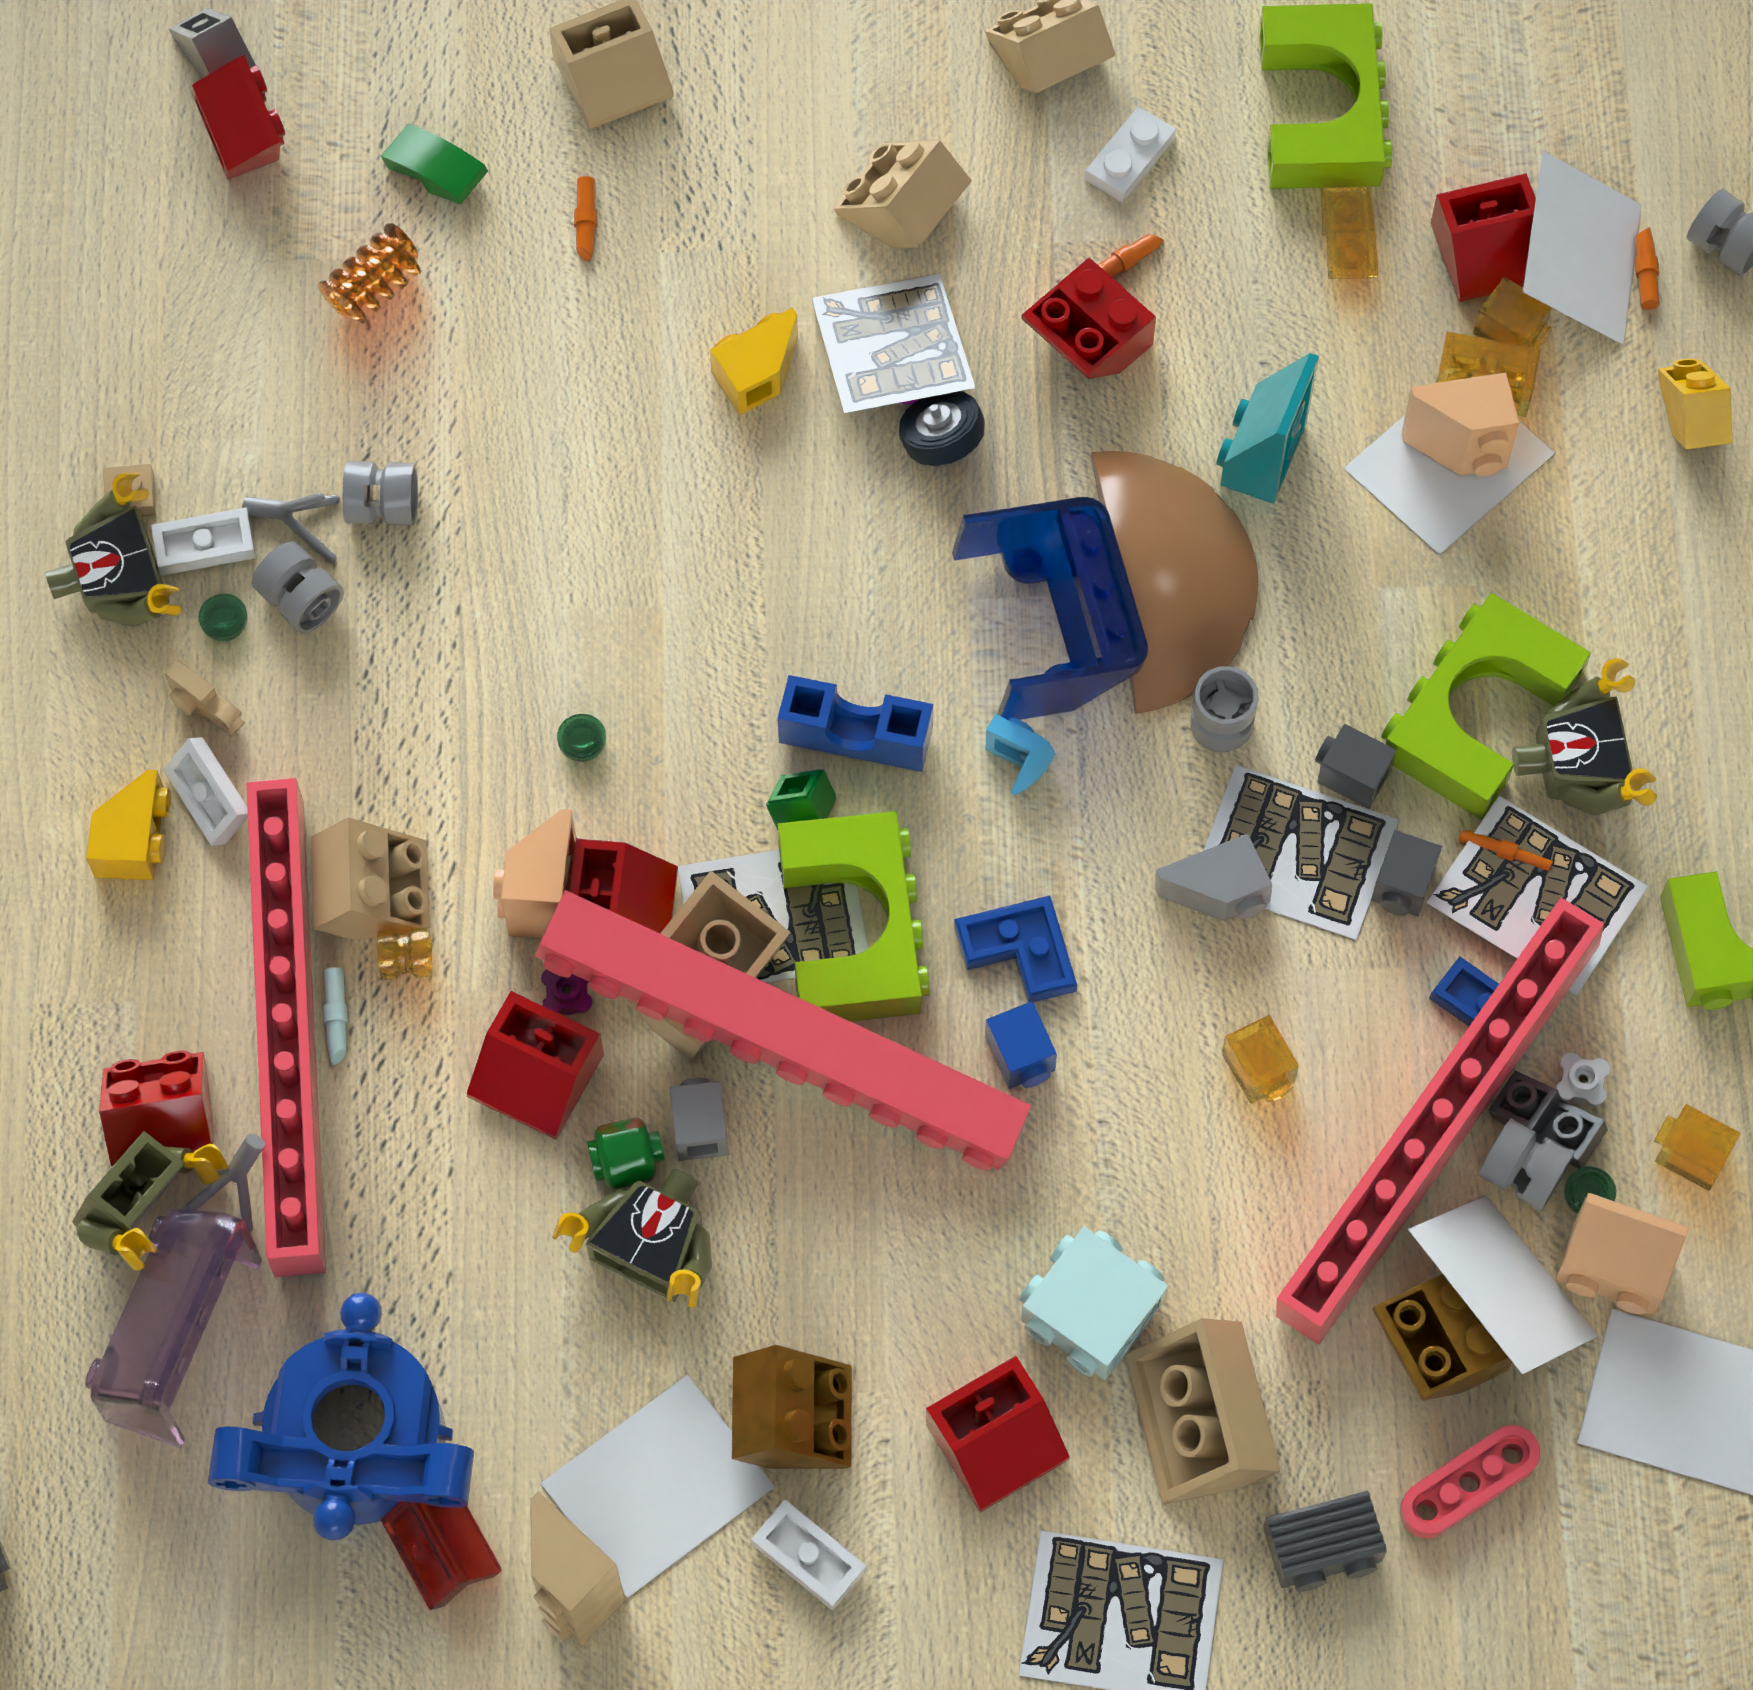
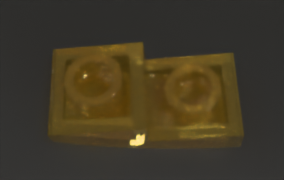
M1369 187L1321 188L1322 236L1326 235L1328 279H1373L1377 277L1376 235Z

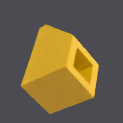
M793 307L780 314L771 313L763 317L756 326L740 334L725 336L715 347L710 349L711 372L739 415L781 394L798 340L797 313Z
M1680 359L1673 362V367L1658 368V379L1672 435L1685 450L1732 444L1731 388L1699 359Z
M146 770L92 812L86 860L94 878L154 881L156 863H163L165 856L164 834H159L161 818H168L171 808L170 789L164 788L158 770Z

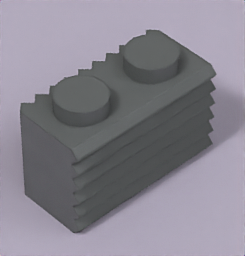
M1368 1491L1266 1517L1263 1525L1281 1588L1294 1585L1297 1592L1321 1587L1327 1583L1325 1577L1341 1572H1346V1576L1349 1579L1371 1574L1378 1569L1376 1564L1383 1561L1387 1552L1383 1534L1380 1531V1525Z

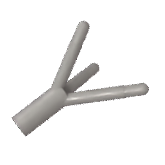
M317 493L291 501L245 497L242 508L247 507L249 516L282 520L328 562L334 563L336 561V555L292 515L293 512L338 504L340 502L338 495L324 496L322 493Z
M248 1134L229 1163V1168L218 1170L219 1179L209 1184L173 1216L176 1223L182 1222L232 1181L237 1183L243 1231L250 1233L253 1230L247 1174L265 1146L264 1140L256 1134Z

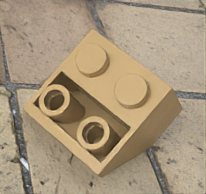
M620 0L549 28L553 59L589 130L674 97L653 30L637 0Z
M1037 0V6L1024 12L1022 10L1007 12L997 18V25L984 30L988 41L1017 85L1033 93L1045 90L1116 56L1099 5L1087 0Z
M940 140L886 142L871 153L869 157L870 163L863 172L846 184L842 191L843 196L834 206L833 210L841 218L891 248L920 247L972 180Z
M349 817L311 837L313 929L352 940L424 935L430 932L426 840Z

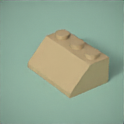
M710 871L660 934L757 978L782 947L791 932L718 875ZM628 1000L653 1032L691 1061L706 1044V1042L686 1034L683 1031L684 1025L667 1017L662 1021L647 1017L636 1009L637 1003Z
M1201 1318L1126 1354L1163 1504H1171L1240 1489L1280 1472L1242 1322Z
M537 1492L530 1499L531 1576L537 1592L533 1597L540 1605L537 1609L544 1617L541 1621L546 1628L561 1642L565 1643L570 1637L582 1647L625 1602L617 1565L540 1492Z

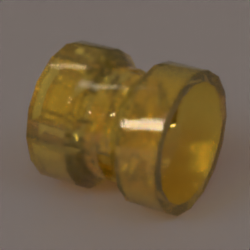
M429 927L414 928L409 934H398L394 930L378 931L377 953L381 980L398 979L401 974L407 973L413 974L416 978L432 977L433 961ZM406 944H408L409 963H407Z

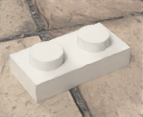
M1138 106L1085 170V180L1123 203L1175 140L1176 128Z
M247 507L151 525L157 565L161 576L256 558Z
M203 737L188 738L163 771L210 845H225L248 818L247 806Z
M784 1500L751 1538V1544L832 1611L867 1571L866 1565L787 1500Z

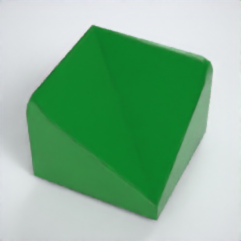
M824 769L785 774L780 776L766 803V807L778 830V823L828 818L836 801V794Z

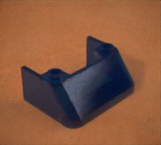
M1077 497L963 515L952 550L954 561L1001 554L1004 568L1014 580L1025 584L1047 581L1070 660L1069 663L1050 667L1044 674L1009 679L997 715L1007 720L1009 718L1022 720L1074 711L1134 676L1142 669L1148 655V643L1108 510L1101 502L1090 497Z

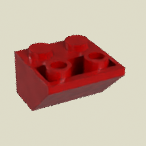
M245 55L235 58L192 84L193 99L227 180L278 161L280 146L285 144L283 136L286 135L276 109L268 111L264 103L267 101L265 96L267 87L262 73L257 65L249 67Z
M1527 173L1436 195L1430 224L1459 302L1524 287L1536 201Z
M1090 257L1027 309L1021 318L1087 379L1120 374L1147 351L1154 342L1156 316Z
M576 838L569 892L660 934L673 918L678 866L625 842Z
M510 991L486 1033L466 1095L482 1105L557 1140L604 1056L601 1033Z
M179 1050L167 1053L161 1059L140 1062L136 1059H125L114 1063L109 1068H103L99 1115L111 1166H114L143 1131L164 1147L190 1148L195 1152L204 1145L213 1144L214 1124L204 1052L191 1054L188 1051Z
M1017 1356L1012 1357L926 1408V1426L980 1513L1070 1460L1068 1451L1044 1398Z

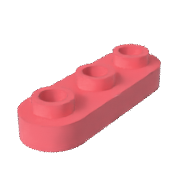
M1504 1426L1413 1485L1404 1495L1400 1505V1518L1404 1527L1411 1534L1420 1538L1430 1539L1438 1537L1532 1474L1540 1458V1446L1536 1437L1529 1430L1521 1426ZM1505 1449L1515 1450L1520 1456V1462L1516 1464L1506 1462L1502 1456V1451ZM1463 1477H1471L1477 1482L1478 1489L1474 1492H1467L1462 1489L1459 1480ZM1421 1505L1430 1506L1435 1512V1518L1432 1520L1421 1519L1417 1514V1508Z

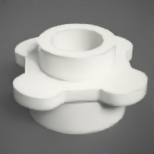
M1576 1053L1565 1054L1560 1060L1563 1074L1561 1081L1556 1086L1560 1098L1575 1104H1589L1591 1106L1602 1104L1606 1099V1092L1603 1089L1604 1078L1610 1073L1608 1062L1602 1058H1596L1593 1061L1582 1059ZM1581 1075L1586 1076L1588 1081L1581 1083L1578 1077Z

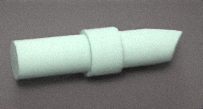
M328 968L324 970L325 1005L323 1006V1024L326 1026L329 1059L332 1065H336L346 1055L348 1005L345 1004L344 969Z

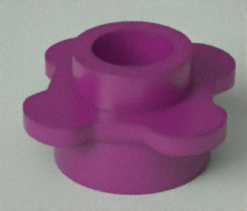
M547 969L543 972L541 980L546 986L547 995L542 1003L544 1007L563 1015L585 1013L592 1007V997L588 994L587 989L589 981L574 974L567 978L556 975ZM569 986L572 991L569 994H565L562 992V989Z

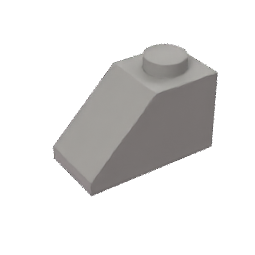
M207 8L169 29L173 38L201 78L245 55L249 67L256 65L232 17Z
M1247 833L1157 869L1155 889L1161 898L1226 921L1236 916L1239 919H1247L1262 912L1266 908V904L1271 901L1272 882Z

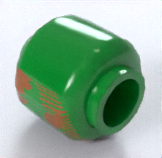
M630 1118L601 1125L595 1130L594 1140L587 1141L595 1180H604L605 1185L612 1190L631 1187L637 1181L644 1183L652 1181L656 1175L655 1162L665 1160L659 1132L653 1131L648 1133L646 1124L640 1118Z

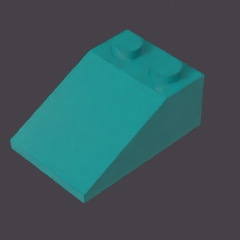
M1309 353L1257 383L1250 401L1241 399L1232 424L1238 427L1233 440L1224 439L1216 461V465L1223 467L1221 486L1272 504L1275 503L1307 425L1319 359L1318 355Z

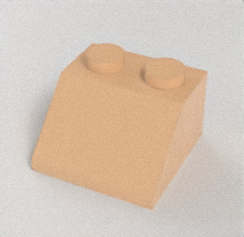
M1507 373L1411 387L1401 433L1403 442L1459 476L1475 474L1484 477L1496 474L1502 469H1507L1519 426Z
M561 809L506 852L504 870L496 869L493 897L498 899V918H505L509 936L543 938L564 891H569L575 841L577 838L573 814L570 809Z
M1588 1193L1573 1224L1556 1280L1565 1283L1566 1288L1577 1295L1595 1297L1597 1294L1614 1300L1616 1305L1626 1312L1638 1315L1645 1314L1646 1312L1655 1314L1664 1298L1689 1227Z

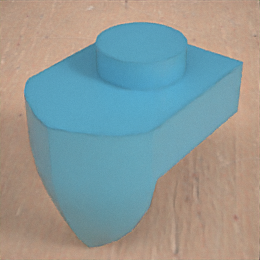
M995 714L986 729L985 750L1022 767L1011 791L1012 795L1019 794L1036 782L1048 769L1056 755L1053 747L1045 738L1034 733V730L1027 723L1019 719L1009 718L1007 720Z

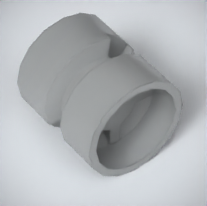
M1720 189L1698 213L1686 237L1687 240L1708 254L1714 251L1719 252V262L1739 276H1743L1753 267V212L1745 213L1744 202L1725 189Z
M347 461L344 469L342 493L345 522L373 524L378 517H382L388 525H414L418 505V474L416 464L388 462L384 469H379L375 462ZM373 485H380V501L372 500Z
M294 541L284 543L271 551L258 565L251 581L253 588L270 605L279 606L280 615L300 633L310 632L327 621L337 610L344 595L343 587L326 570L317 568L316 561Z
M1219 666L1208 670L1199 679L1194 691L1190 720L1191 731L1195 739L1204 748L1215 752H1230L1240 748L1249 740L1253 731L1258 705V688L1254 680L1245 671L1232 666Z
M1510 1118L1491 1148L1478 1175L1501 1189L1509 1186L1515 1187L1517 1198L1542 1211L1565 1174L1574 1154L1550 1140L1542 1144L1538 1143L1536 1132Z

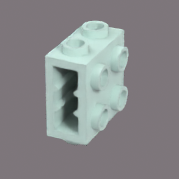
M1083 1226L1074 1239L1066 1235L1058 1244L1050 1258L1055 1264L1046 1276L1042 1278L1037 1274L1022 1292L1019 1299L1024 1303L1021 1321L1026 1324L1024 1329L1034 1340L1047 1347L1053 1343L1067 1353V1361L1080 1373L1088 1377L1095 1373L1106 1381L1166 1301L1169 1285L1163 1282L1165 1279L1163 1274L1153 1265L1143 1260L1136 1263L1121 1252V1245L1112 1236L1100 1230L1094 1233Z

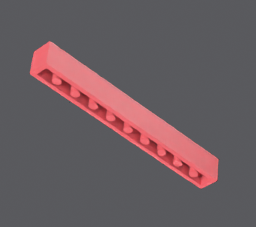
M296 778L246 782L261 1138L265 1142L262 1150L266 1258L274 1277L326 1273L304 801Z
M566 890L558 903L535 954V957L543 960V967L556 975L568 978L571 974L585 979L590 982L589 987L594 992L610 999H617L618 995L637 1003L636 1009L647 1017L660 1021L667 1017L684 1025L683 1031L695 1039L710 1042L713 1038L730 1046L729 1052L743 1061L756 1064L760 1060L776 1067V1074L784 1080L797 1085H804L805 1081L824 1090L822 1094L828 1100L842 1106H851L854 1103L870 1111L869 1116L874 1121L891 1128H897L898 1124L917 1132L915 1137L923 1144L936 1149H944L947 1146L963 1154V1161L981 1170L989 1171L991 1167L998 1170L1009 1160L1031 1108V1105Z
M1560 898L1279 1294L1276 1304L1277 1318L1318 1345L1321 1344L1600 946L1604 923L1565 899Z

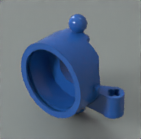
M364 1292L352 1294L342 1305L340 1315L346 1329L324 1333V1337L303 1346L285 1361L279 1371L278 1378L268 1394L264 1411L253 1414L252 1423L254 1426H262V1432L230 1426L215 1429L208 1484L231 1491L259 1490L288 1493L299 1506L314 1515L313 1526L316 1532L324 1539L331 1541L343 1539L351 1533L354 1525L370 1524L385 1520L402 1512L413 1503H427L429 1505L449 1508L468 1505L474 1450L459 1444L445 1443L446 1440H453L454 1431L452 1428L445 1427L443 1412L427 1372L410 1352L393 1342L392 1338L372 1331L380 1322L382 1307L374 1296ZM358 1385L369 1388L380 1397L384 1405L385 1414L381 1431L370 1444L352 1451L332 1449L320 1441L314 1432L313 1417L319 1402L325 1395L340 1386Z

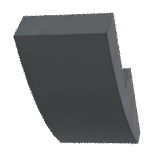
M1516 1070L1488 1109L1489 1114L1503 1125H1506L1510 1118L1536 1132L1538 1143L1542 1144L1550 1140L1573 1153L1574 1156L1570 1165L1582 1170L1608 1131L1605 1120L1562 1101L1557 1089Z

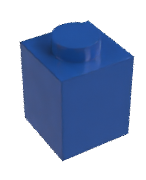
M1033 1001L986 1019L985 1038L1008 1089L1021 1084L1024 1088L1034 1087L1043 1083L1051 1076L1050 1073L1054 1072L1056 1068L1057 1053Z

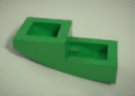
M409 123L381 155L388 169L421 180L428 193L458 204L463 203L488 172L483 163L464 150L431 132Z

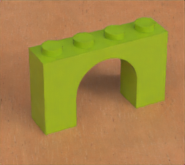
M1372 3L1262 6L1259 25L1261 70L1309 69L1323 71L1341 80L1348 87L1355 101L1353 107L1346 114L1329 122L1270 124L1267 144L1269 189L1381 186L1384 168H1391L1392 143L1391 140H1383V128H1388L1389 105L1388 100H1380L1379 89L1385 88L1386 68L1385 61H1377L1376 50H1381L1382 23L1374 22Z
M1492 592L1481 607L1474 603L1469 608L1459 625V629L1463 630L1462 634L1455 643L1449 639L1444 643L1433 662L1437 669L1430 679L1422 676L1417 681L1407 699L1411 703L1410 707L1403 716L1395 713L1381 735V738L1386 740V745L1397 750L1393 764L1394 767L1481 820L1508 784L1514 763L1470 737L1458 726L1450 711V695L1460 685L1469 680L1480 677H1499L1516 683L1554 706L1572 692L1585 673L1591 652Z
M897 811L778 823V845L784 888L829 883L852 884L871 893L882 905L888 919L886 929L879 940L861 953L846 957L795 962L797 997L850 1022L921 1014L922 996H930L927 966L917 965L916 950L924 948L922 925L920 919L911 920L909 904L917 903L916 881L914 873L905 874L903 858L911 857L910 836L908 827L899 828Z
M1717 871L1668 878L1660 900L1686 1007L1702 1005L1705 1010H1716L1729 1006L1734 1000L1752 998L1753 1001V949L1739 938L1730 923Z

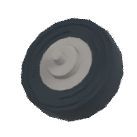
M964 391L919 399L906 409L899 424V436L910 458L920 464L930 466L951 464L966 457L979 445L985 430V419L976 400Z

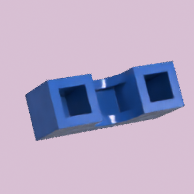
M788 675L777 718L779 743L923 772L933 730V704L885 694L883 704L880 706H860L840 697L837 693V684Z

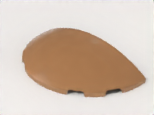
M1120 451L1091 452L1105 540L1109 544L1121 613L1120 627L1135 714L1158 710L1192 696L1199 679L1208 670L1219 666H1228L1239 652L1242 638L1248 628L1250 619L1253 620L1258 597V572L1253 547L1237 514L1233 509L1229 508L1211 486L1182 467L1174 466L1149 455Z

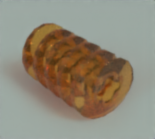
M387 223L384 226V234L375 233L370 239V245L360 246L356 251L357 258L348 257L343 262V269H334L329 274V281H320L318 284L319 291L332 308L346 318L352 317L359 323L364 324L367 321V317L362 309L364 305L375 312H378L381 308L375 295L379 293L384 298L391 300L395 296L389 285L391 281L399 287L405 288L408 285L407 279L403 274L405 269L414 276H419L422 272L416 261L418 253L414 243L400 227L393 223Z

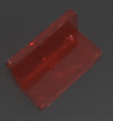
M400 1501L381 1519L384 1528L429 1610L446 1606L467 1585L494 1578L502 1570L467 1506L449 1508L429 1505L427 1503Z

